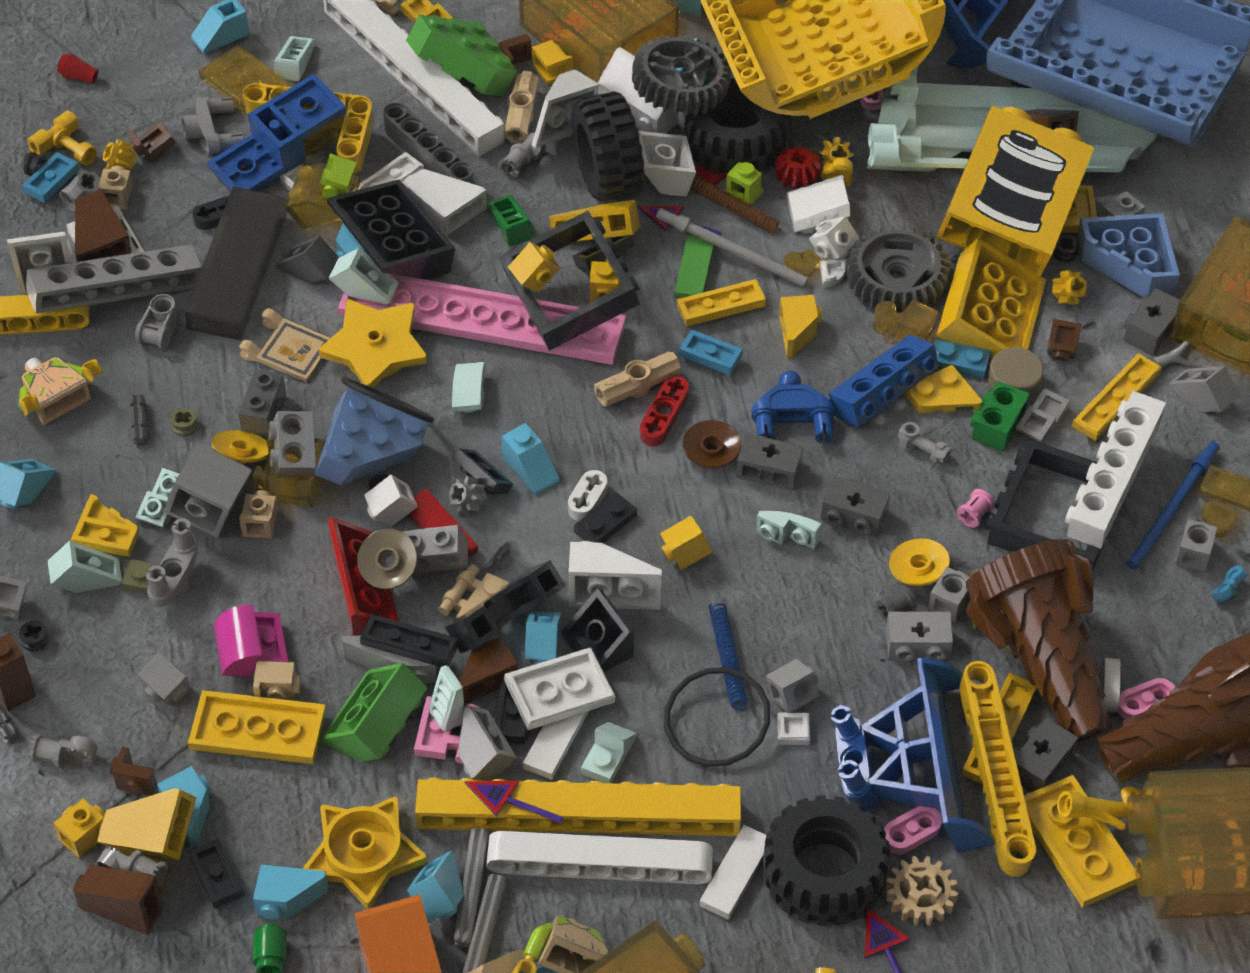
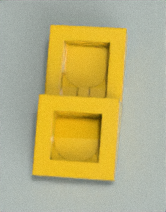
M407 0L400 6V11L413 23L416 22L419 15H436L447 19L453 18L439 3L433 5L429 0Z

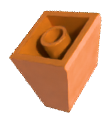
M420 894L355 913L359 945L368 973H442Z

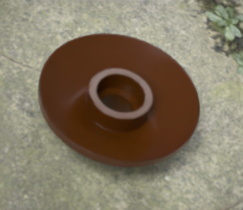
M707 420L696 423L686 431L683 437V451L686 457L694 464L704 468L727 466L738 457L741 450V439L738 432L732 426L721 421Z

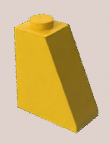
M174 788L108 809L105 812L103 822L100 824L97 842L120 851L133 853L138 849L144 852V855L179 861L197 797L181 789Z

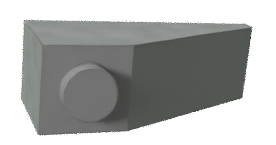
M361 636L342 637L344 657L347 660L370 669L404 663L424 684L437 682V666L361 645Z

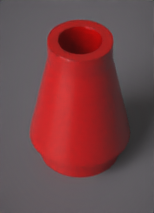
M64 53L57 66V73L61 74L62 78L85 81L92 84L95 83L99 73L97 68L92 67L72 53L69 55Z

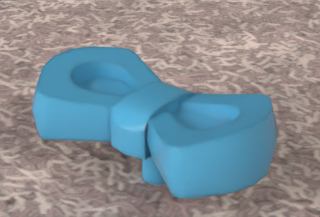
M1234 566L1228 570L1225 581L1211 592L1212 597L1217 602H1223L1238 593L1235 589L1238 583L1248 577L1246 570L1241 566Z

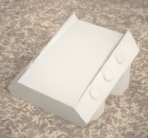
M843 175L787 192L794 233H813L816 231V227L826 220L845 216L849 219L850 203L848 202Z

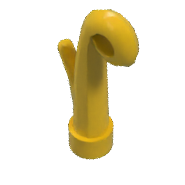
M1129 786L1121 790L1122 802L1086 797L1078 792L1064 791L1059 796L1057 808L1062 817L1075 819L1087 817L1110 824L1119 830H1125L1126 824L1119 819L1142 816L1146 812L1148 802L1141 790Z

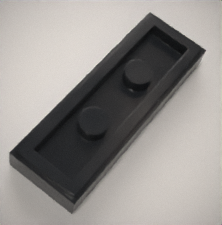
M371 614L360 637V644L439 667L447 665L448 667L459 646V638Z

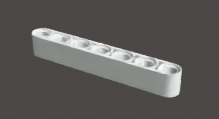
M497 831L489 836L486 867L493 873L508 875L705 884L711 881L713 848L710 844L701 841Z

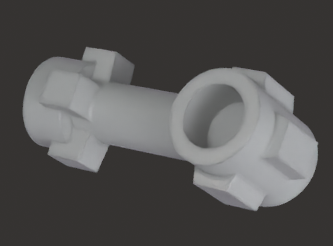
M907 422L899 429L898 437L900 438V446L903 449L912 450L917 446L930 453V460L944 464L948 460L952 451L948 444L943 441L936 444L919 435V426L914 422Z

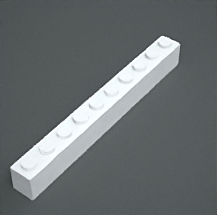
M323 0L325 13L478 157L504 143L505 125L502 119L490 112L485 103L477 100L466 86L463 87L456 78L442 71L443 67L435 63L430 58L428 62L419 58L406 41L408 37L407 31L397 26L391 16L384 14L374 1Z

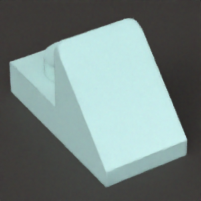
M610 722L595 729V743L581 766V774L602 783H612L634 743L637 733Z

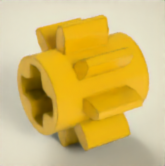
M834 137L833 143L824 140L825 147L823 151H818V154L823 155L824 158L822 165L833 163V160L836 158L848 159L854 156L853 153H849L848 147L850 142L840 144V137ZM832 151H840V155L834 157L832 156Z
M120 139L116 140V144L110 142L103 153V161L108 163L106 168L111 169L113 166H122L130 171L137 159V153L132 151L133 144Z
M1060 271L1061 278L1053 279L1052 294L1059 298V304H1079L1078 297L1086 296L1087 282L1080 277L1079 271Z

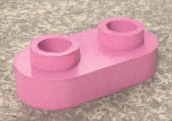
M1156 678L1124 690L1120 694L1118 714L1126 720L1148 710L1152 704L1159 701L1155 698L1156 696L1164 698L1170 695V691L1175 688V685L1169 680Z
M918 806L886 824L884 827L886 832L885 839L889 841L890 852L897 855L905 854L936 837L940 832L942 824L940 812L936 808ZM925 823L928 824L930 827L923 828L920 826V824ZM900 838L903 842H895L893 839Z

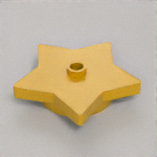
M348 299L346 301L343 328L319 348L320 357L348 366L357 375L362 384L372 388L383 378L394 375L404 367L426 364V353L411 335L415 315L414 304L408 303L377 310Z
M392 797L371 807L358 806L344 809L321 805L323 842L303 869L326 871L328 882L343 883L366 909H370L389 878L423 866L427 863L426 854L400 832L398 798Z

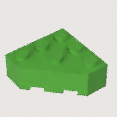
M419 15L406 39L419 58L426 62L430 58L435 63L443 65L442 71L459 81L463 77L468 82L476 84L474 89L482 94L504 96L517 73L510 58L502 52L497 41L486 31V27L478 21L469 22L457 18H440L436 15Z

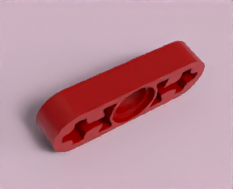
M671 376L662 384L640 424V439L644 444L658 446L665 441L689 397V383L685 378ZM678 388L674 394V399L671 398V391H675ZM669 407L672 412L662 415L657 412V409ZM655 423H657L658 431H654L652 434L648 433L653 431Z

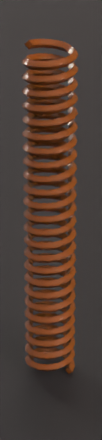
M694 176L690 186L691 190L698 192V194L705 196V198L712 200V202L719 204V206L726 208V210L733 212L737 216L743 217L744 220L750 221V223L761 227V229L768 231L772 235L780 232L781 228L773 233L779 226V220L772 219V216L765 215V212L758 211V208L751 207V204L747 205V202L740 201V198L733 197V194L726 193L722 188L719 189V187L712 185L709 181H705L702 177Z

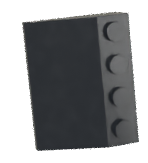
M400 179L327 198L328 205L382 273L421 279H430L451 273L455 253L454 245Z

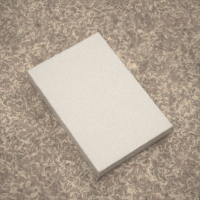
M591 647L504 675L507 688L528 730L615 703V695Z

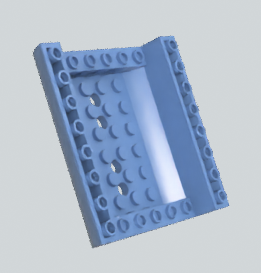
M1036 0L1010 38L1003 39L997 37L988 49L987 69L991 73L1196 148L1229 93L1249 48L1250 7L1228 0Z

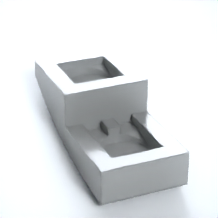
M1044 388L1034 405H1030L1016 426V431L1042 443L1070 406V400Z

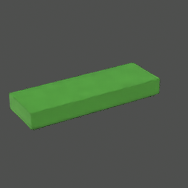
M688 233L674 299L692 296L705 291L715 245Z

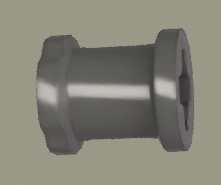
M904 585L897 587L896 592L886 599L881 598L876 601L877 611L886 622L888 612L912 611L917 607L913 593Z

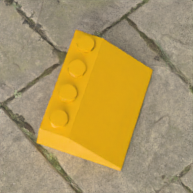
M977 238L959 255L936 336L944 341L990 350L991 358L1007 348L1016 347L1028 350L1046 279Z

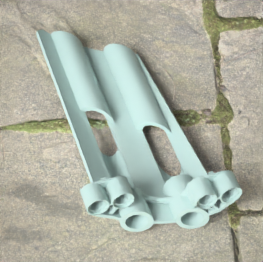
M917 66L910 73L911 78L886 88L878 124L871 123L869 126L868 146L870 148V156L867 169L930 172L937 168L965 169L968 159L952 157L962 151L972 152L992 105L1001 109L1016 107L1023 111L1033 109L1079 111L1077 133L1081 136L1084 143L1095 147L1085 172L1123 171L1128 160L1137 159L1156 139L1157 134L1034 88L917 83Z

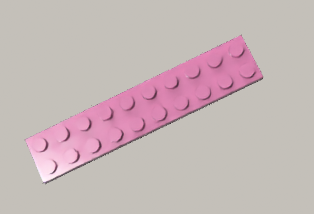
M395 274L390 275L399 284L389 304L385 305L350 297L344 292L338 307L339 316H345L346 301L348 299L377 310L413 303L415 315L412 329L610 365L614 364L626 324V315L620 314L549 351L519 296ZM535 299L549 324L581 308Z

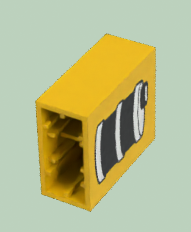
M992 105L936 238L962 249H966L979 238L1041 276L1052 256L1095 147L1084 143L1081 136L1073 130L1067 128L1052 130L1033 122L1030 115L1019 108L1005 107L1001 109Z

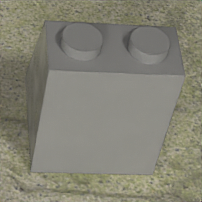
M197 444L174 482L163 512L177 519H187L190 521L191 526L218 538L247 483L252 469L246 467L241 462L233 461L219 454L213 448Z

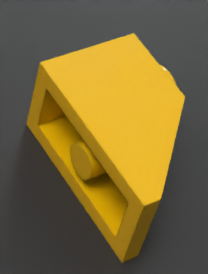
M814 295L780 297L779 318L787 359L793 358L816 335L817 323H822L821 306H816Z

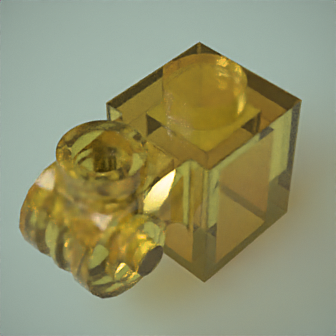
M912 300L903 313H897L894 303L882 301L875 308L873 328L879 334L885 335L888 333L893 335L894 340L898 342L909 334L927 341L935 330L938 311Z

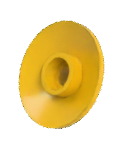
M228 430L217 433L212 438L211 443L212 448L219 454L243 464L262 461L269 456L271 450L269 443L262 437L240 430Z
M930 539L906 541L897 546L889 558L891 574L901 583L910 586H925L938 581L945 568L950 565L949 554L945 547Z

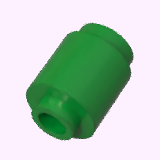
M264 924L253 933V965L256 967L257 973H282L283 967L287 963V933L277 924Z

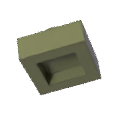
M131 559L121 582L122 590L148 595L147 588L149 584L146 579V573H149L148 569L150 567L159 565Z

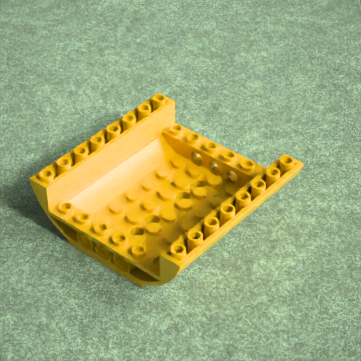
M700 0L740 91L750 101L763 109L791 116L808 115L809 119L911 78L910 73L922 63L939 38L946 11V5L943 0Z

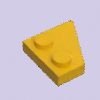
M953 365L925 377L904 393L919 413H933L935 411L956 412V407H973V411L981 410L983 407L981 406V398Z

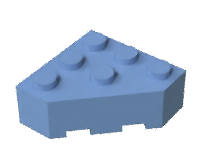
M1163 213L1080 219L1077 240L1079 242L1078 250L1082 262L1142 297L1145 295L1149 297L1155 288L1175 297L1180 274Z
M347 388L336 405L314 475L342 486L351 483L353 479L362 476L369 477L383 472L388 467L410 463L422 445L428 422Z

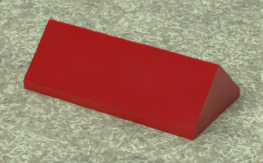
M334 517L328 519L331 546L352 635H362L371 614L399 621L391 589H379L365 581L358 569L357 557L359 549L364 540L374 532Z

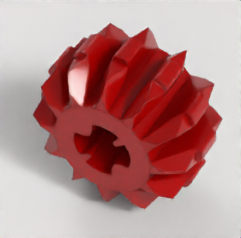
M791 145L789 150L782 149L780 156H777L775 163L777 180L782 181L783 187L791 185L794 190L796 187H806L807 185L815 184L816 179H819L821 174L819 155L814 154L813 149L805 150L803 145L800 148H795Z

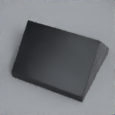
M597 588L563 628L561 633L575 652L591 647L602 671L605 672L634 657V632L602 589Z

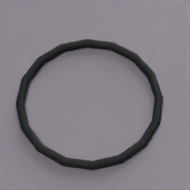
M341 379V382L346 386L376 401L420 420L434 422V417L401 400L352 379Z
M729 667L705 668L687 676L672 691L664 709V730L672 747L688 761L706 767L729 766L747 758L763 742L770 726V703L762 686L747 673ZM727 673L743 678L757 690L764 705V724L758 738L744 752L729 759L705 760L690 755L677 743L670 728V711L677 695L691 681L707 674Z

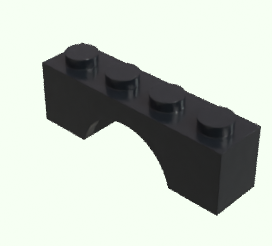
M551 560L532 567L447 625L445 629L450 636L459 638L457 649L462 654L478 648L500 633V629L508 622L530 608L544 602L566 585Z

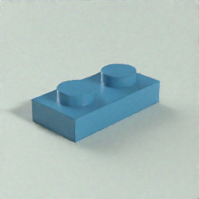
M56 152L22 184L23 192L46 203L79 171L78 162Z
M691 329L679 348V356L731 376L743 356V349Z
M939 339L934 340L939 365L938 369L942 370L953 365L960 374L984 379L990 358V350Z

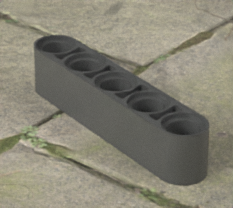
M392 102L384 107L385 133L405 152L422 163L424 169L474 184L472 165L405 105Z

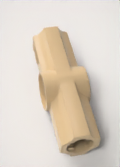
M523 71L521 74L516 75L514 89L509 96L510 107L504 129V138L513 144H521L522 141L527 139L530 123L534 118L533 109L539 86V77L530 71Z
M668 351L646 362L634 360L626 365L625 371L594 384V391L598 401L602 406L606 407L630 396L634 398L645 397L650 392L652 386L664 382L668 377L681 374V366L673 351Z

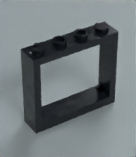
M589 211L498 256L508 279L549 351L640 304L636 291L640 290L635 278L633 276L627 277L626 273L629 270L623 258H616L614 254L617 253L614 243L610 237L604 238L603 234L606 232L599 218L594 220ZM591 234L622 287L549 324L530 289L521 285L508 266L529 242L539 247L545 245L554 253Z
M1029 439L1025 449L1018 450L1014 465L1017 466L1015 471L1010 470L1004 485V487H1007L1006 492L1000 491L997 497L995 509L998 510L996 514H990L985 526V529L989 530L987 544L1014 552L1037 543L1053 540L1004 523L1030 464L1088 483L1089 480L1086 479L1090 465L1092 463L1097 464L1098 462ZM1105 541L1101 549L1089 544L1086 550L1076 548L1079 556L1090 560L1092 570L1096 566Z

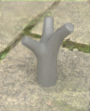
M1184 341L1176 349L1155 357L1152 361L1161 367L1171 363H1181L1189 366L1190 361L1181 357L1189 342Z

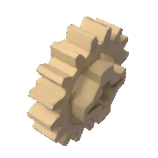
M916 856L912 857L911 864L904 860L900 861L899 869L892 868L890 878L887 879L886 889L888 890L886 900L892 902L891 911L894 913L901 910V920L905 921L908 917H912L915 926L918 925L920 920H925L927 926H931L932 918L934 917L942 922L945 913H952L953 903H956L958 892H956L958 883L957 880H951V869L942 871V862L938 861L935 865H932L928 856H926L924 862H919Z

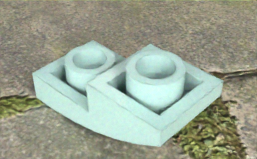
M484 362L456 364L452 390L453 412L472 413L482 409L485 396L483 382L486 374Z
M162 468L152 492H146L135 517L136 519L161 528L167 525L173 516L163 511L179 473Z
M759 511L757 514L756 533L766 540L782 545L787 537H789L796 543L806 545L812 549L820 541L821 523L815 520L780 511Z

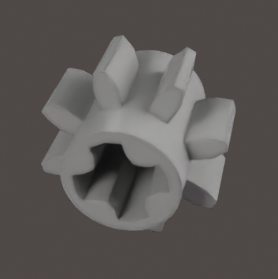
M475 477L457 478L456 483L449 491L450 504L458 506L459 513L469 514L470 511L478 512L479 507L486 500L485 486L477 484V478Z

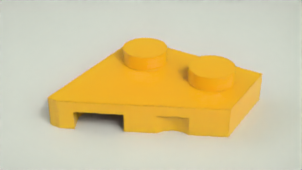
M90 494L71 541L100 552L130 557L140 533L137 525L128 519L122 518L120 513L112 507L108 509L100 503L96 495Z

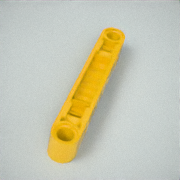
M974 661L969 663L964 670L959 685L960 697L965 719L970 727V736H973L972 745L975 747V758H978V770L981 771L980 780L983 781V793H986L985 802L989 806L988 816H990V827L994 837L998 864L1005 874L1011 877H1019L1028 872L1036 854V845L995 672L989 664L983 661ZM971 680H978L982 685L975 684ZM1010 852L1020 853L1023 859L1013 857Z

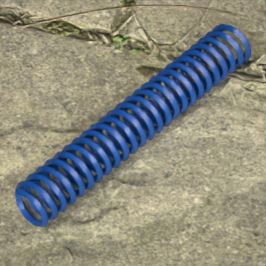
M710 603L709 612L722 667L741 671L727 606L723 603H717L712 606V603ZM723 673L730 706L737 710L746 708V705L742 707L734 706L743 705L748 701L743 678ZM745 699V701L741 703H734V701H742Z

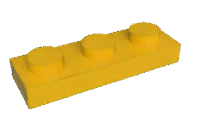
M756 279L677 299V308L686 327L765 307L766 298Z

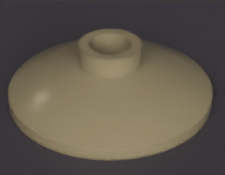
M382 529L372 533L364 540L358 552L357 564L360 574L370 585L379 589H393L403 585L411 578L417 566L418 555L413 541L405 533L396 529ZM390 556H394V564L392 566H387V558Z

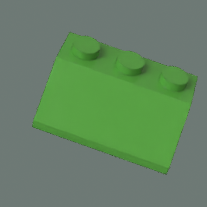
M404 663L367 670L321 736L320 741L361 762L381 759L389 751V744L395 735L399 734L406 726L405 720L421 704V697L427 690V687Z

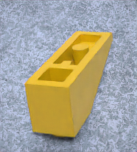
M636 200L607 203L549 216L552 229L589 211L594 220L599 218L606 232L603 234L604 238L633 235L640 227ZM589 234L577 241L591 240L593 237Z

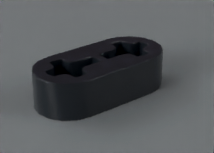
M226 196L200 204L192 212L194 225L201 230L219 227L239 220L244 214L242 200L236 196Z

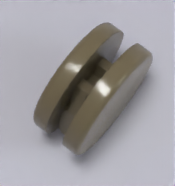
M1016 347L1001 350L993 357L988 375L989 387L993 390L995 384L999 381L1030 393L1029 399H1031L1040 390L1044 372L1043 364L1038 356L1029 350Z

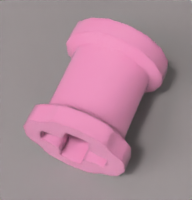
M975 489L971 493V499L966 505H962L957 509L956 514L964 525L970 528L979 526L982 516L986 512H991L995 507L993 497L983 489Z

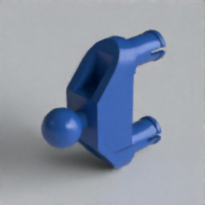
M789 370L781 374L779 385L757 400L752 407L751 418L756 423L757 435H766L767 438L774 440L776 439L774 423L814 422L815 440L822 443V434L824 433L825 443H828L834 438L832 431V420L835 416L834 405L822 393L807 384H801L800 375L795 371Z

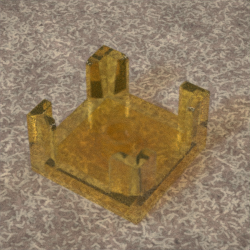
M268 436L267 447L269 457L263 472L261 466L257 465L253 474L255 490L269 492L271 496H276V501L314 508L324 478L314 475V472L309 477H276L275 467L270 466V451L274 449V439H269ZM317 438L314 439L316 465L325 441ZM285 455L286 459L289 462H299L298 458L295 455Z

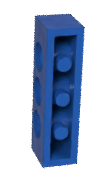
M909 334L829 393L830 401L835 409L834 417L856 427L864 424L939 368L934 344Z

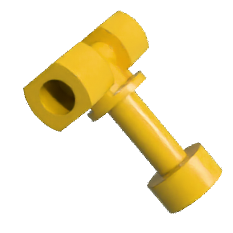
M65 111L53 120L54 126L48 131L40 129L27 139L29 149L38 155L44 154L53 146L58 149L66 147L74 152L75 160L84 166L90 165L97 156L96 147L88 142L80 144L70 138L71 133L79 128L77 116L70 111Z

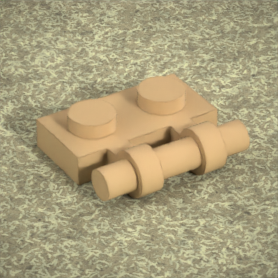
M470 564L466 571H461L457 576V583L453 589L448 590L444 594L438 611L442 615L448 616L453 609L459 612L456 616V619H458L509 584V582L490 573H487L483 580L480 581L475 578L480 572L479 568L474 564ZM466 590L473 592L468 600L461 598Z

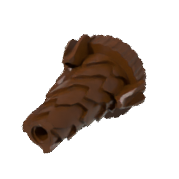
M1055 539L1009 553L976 571L966 581V588L971 598L966 609L968 617L998 649H1004L1009 645L1014 658L1019 657L1028 680L1033 686L1036 685L1042 698L1044 697L1053 712L1057 725L1077 736V742L1112 729L1110 718L1102 701V698L1106 697L1096 674L1097 661L1088 642L1089 639H1092V636L1082 615L1093 611L1094 577L1090 560L1078 555L1075 545L1070 539Z
M1250 632L1225 643L1223 646L1219 645L1213 648L1192 668L1181 681L1182 684L1170 691V695L1152 704L1148 710L1122 721L1123 727L1097 738L1102 763L1112 777H1116L1119 783L1126 782L1162 766L1165 767V770H1168L1183 762H1197L1216 753L1219 755L1226 754L1224 763L1228 769L1250 767Z

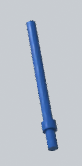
M1211 441L1203 453L1197 455L1191 463L1190 472L1127 561L1129 568L1136 570L1198 479L1208 472L1212 466V459L1220 449L1218 443Z

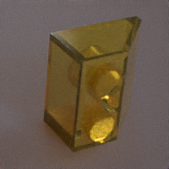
M319 163L302 167L298 171L297 178L289 192L284 208L301 229L341 221L328 205L327 198L322 197L325 185L320 184L327 164ZM353 175L347 193L358 190L362 181L358 176Z

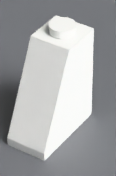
M421 169L402 181L404 186L445 236L487 209L486 190L481 186L426 169Z

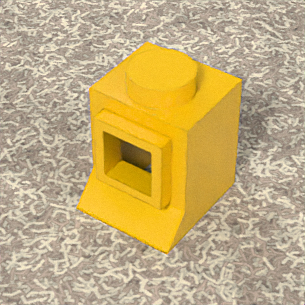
M552 40L532 47L533 67L546 85L553 84L559 74L573 70V57L565 55L559 45L555 44Z

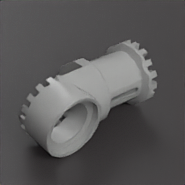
M530 133V136H527V139L522 144L516 143L512 145L507 157L499 161L498 168L501 169V172L504 171L503 175L507 174L506 177H510V179L517 178L520 175V169L525 164L530 163L532 159L539 160L542 157L547 144L537 148L533 147L532 142L535 133Z
M36 734L30 742L33 746L29 745V748H32V750H29L28 758L30 762L41 760L54 763L55 767L59 768L64 766L65 762L76 763L79 766L83 763V766H86V764L89 766L93 762L98 746L94 741L83 736H73L70 740L61 739L60 741L43 738L41 734Z
M107 846L96 861L98 866L152 874L156 876L158 887L162 883L160 879L164 880L165 878L162 875H166L168 869L166 863L162 861L157 863L145 857L144 852L138 849L128 857L124 853H120L121 851H116L115 848L111 850L112 847Z

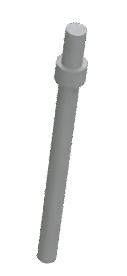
M662 208L657 212L656 218L675 226L674 229L683 234L687 232L803 288L808 282L809 277L692 223V219L682 214L677 216Z

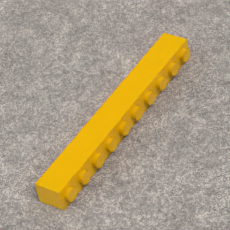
M432 777L418 779L415 808L417 829L472 830L474 827L485 828L488 831L737 836L740 832V786H731L729 784L705 786L696 783L667 785L662 782L653 784H635L633 782L613 784L600 781H590L588 783H571L566 780L557 782L519 781L510 797L562 816L563 822L559 823L509 803H505L496 817L465 784V781H476L470 778L442 780ZM494 779V780H492V781H506V780H504V779Z

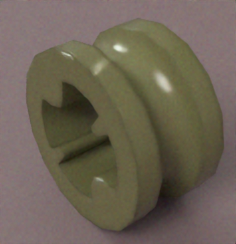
M179 408L171 414V427L175 434L188 436L196 431L197 418L193 410Z

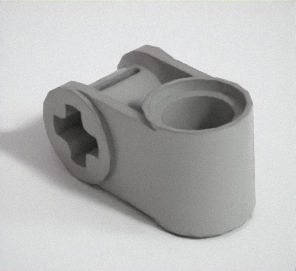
M160 294L152 298L143 318L136 327V343L143 344L146 342L154 344L163 350L167 348L171 336L179 323L175 301L172 296Z

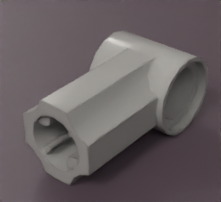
M81 171L67 187L60 191L61 200L67 208L75 211L76 199L96 192L99 189L100 178L94 171Z

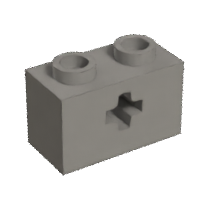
M888 612L886 626L888 660L910 661L917 660L918 658L936 659L939 661L950 660L953 645L950 612Z

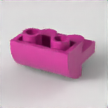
M241 605L223 612L216 619L214 630L222 676L252 677L257 661L288 662L280 613L254 612L253 605Z

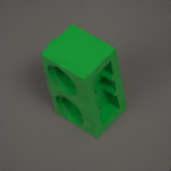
M997 381L992 391H986L981 406L983 407L981 411L976 410L970 422V426L974 427L972 439L1004 452L1016 431V426L1027 410L1030 393Z

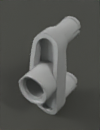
M207 96L196 97V114L182 116L185 140L199 139L207 155L220 154V151H226L242 141V132L218 134L215 132L211 115L234 113L232 97L209 99Z
M181 518L174 522V525H172V532L174 534L172 545L160 565L150 567L148 569L149 573H146V579L149 584L147 588L149 602L154 606H167L176 596L183 595L189 589L190 582L188 577L198 555V545L191 531V523L187 519Z

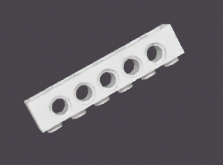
M1132 391L1128 401L1123 400L1117 413V417L1120 418L1118 422L1112 421L1107 433L1109 440L1107 443H1101L1096 458L1099 461L1097 464L1092 463L1086 476V479L1089 481L1087 485L1081 484L1075 499L1078 503L1076 507L1071 505L1066 515L1065 523L1069 524L1068 537L1100 549L1102 548L1162 422L1166 402Z

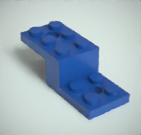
M313 73L250 112L248 118L252 134L209 160L208 167L234 196L243 201L278 179L281 175L305 162L306 156L303 140L346 114V106ZM305 104L315 105L310 110L302 109ZM243 165L253 166L248 171L239 170Z

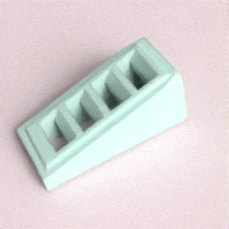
M290 36L274 60L275 77L281 80L298 82L303 76L314 49L315 39Z
M447 665L440 668L430 703V714L444 732L462 724L464 714L463 686Z

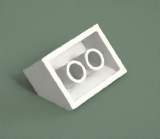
M621 47L617 48L598 82V94L612 91L621 93L631 108L637 128L641 131L665 134L678 124V112L675 115L671 110L663 112L662 107L654 108L653 102L645 103V97L638 96V91L634 89V83L632 82V66L635 56Z

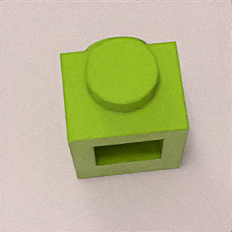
M330 153L320 184L325 185L322 197L330 198L347 193L357 162Z
M738 162L727 174L726 193L729 192L730 195L733 194V197L740 198V201L747 202V205H752L764 191L761 188L762 173L754 169L751 163ZM741 187L745 188L744 194L739 191Z

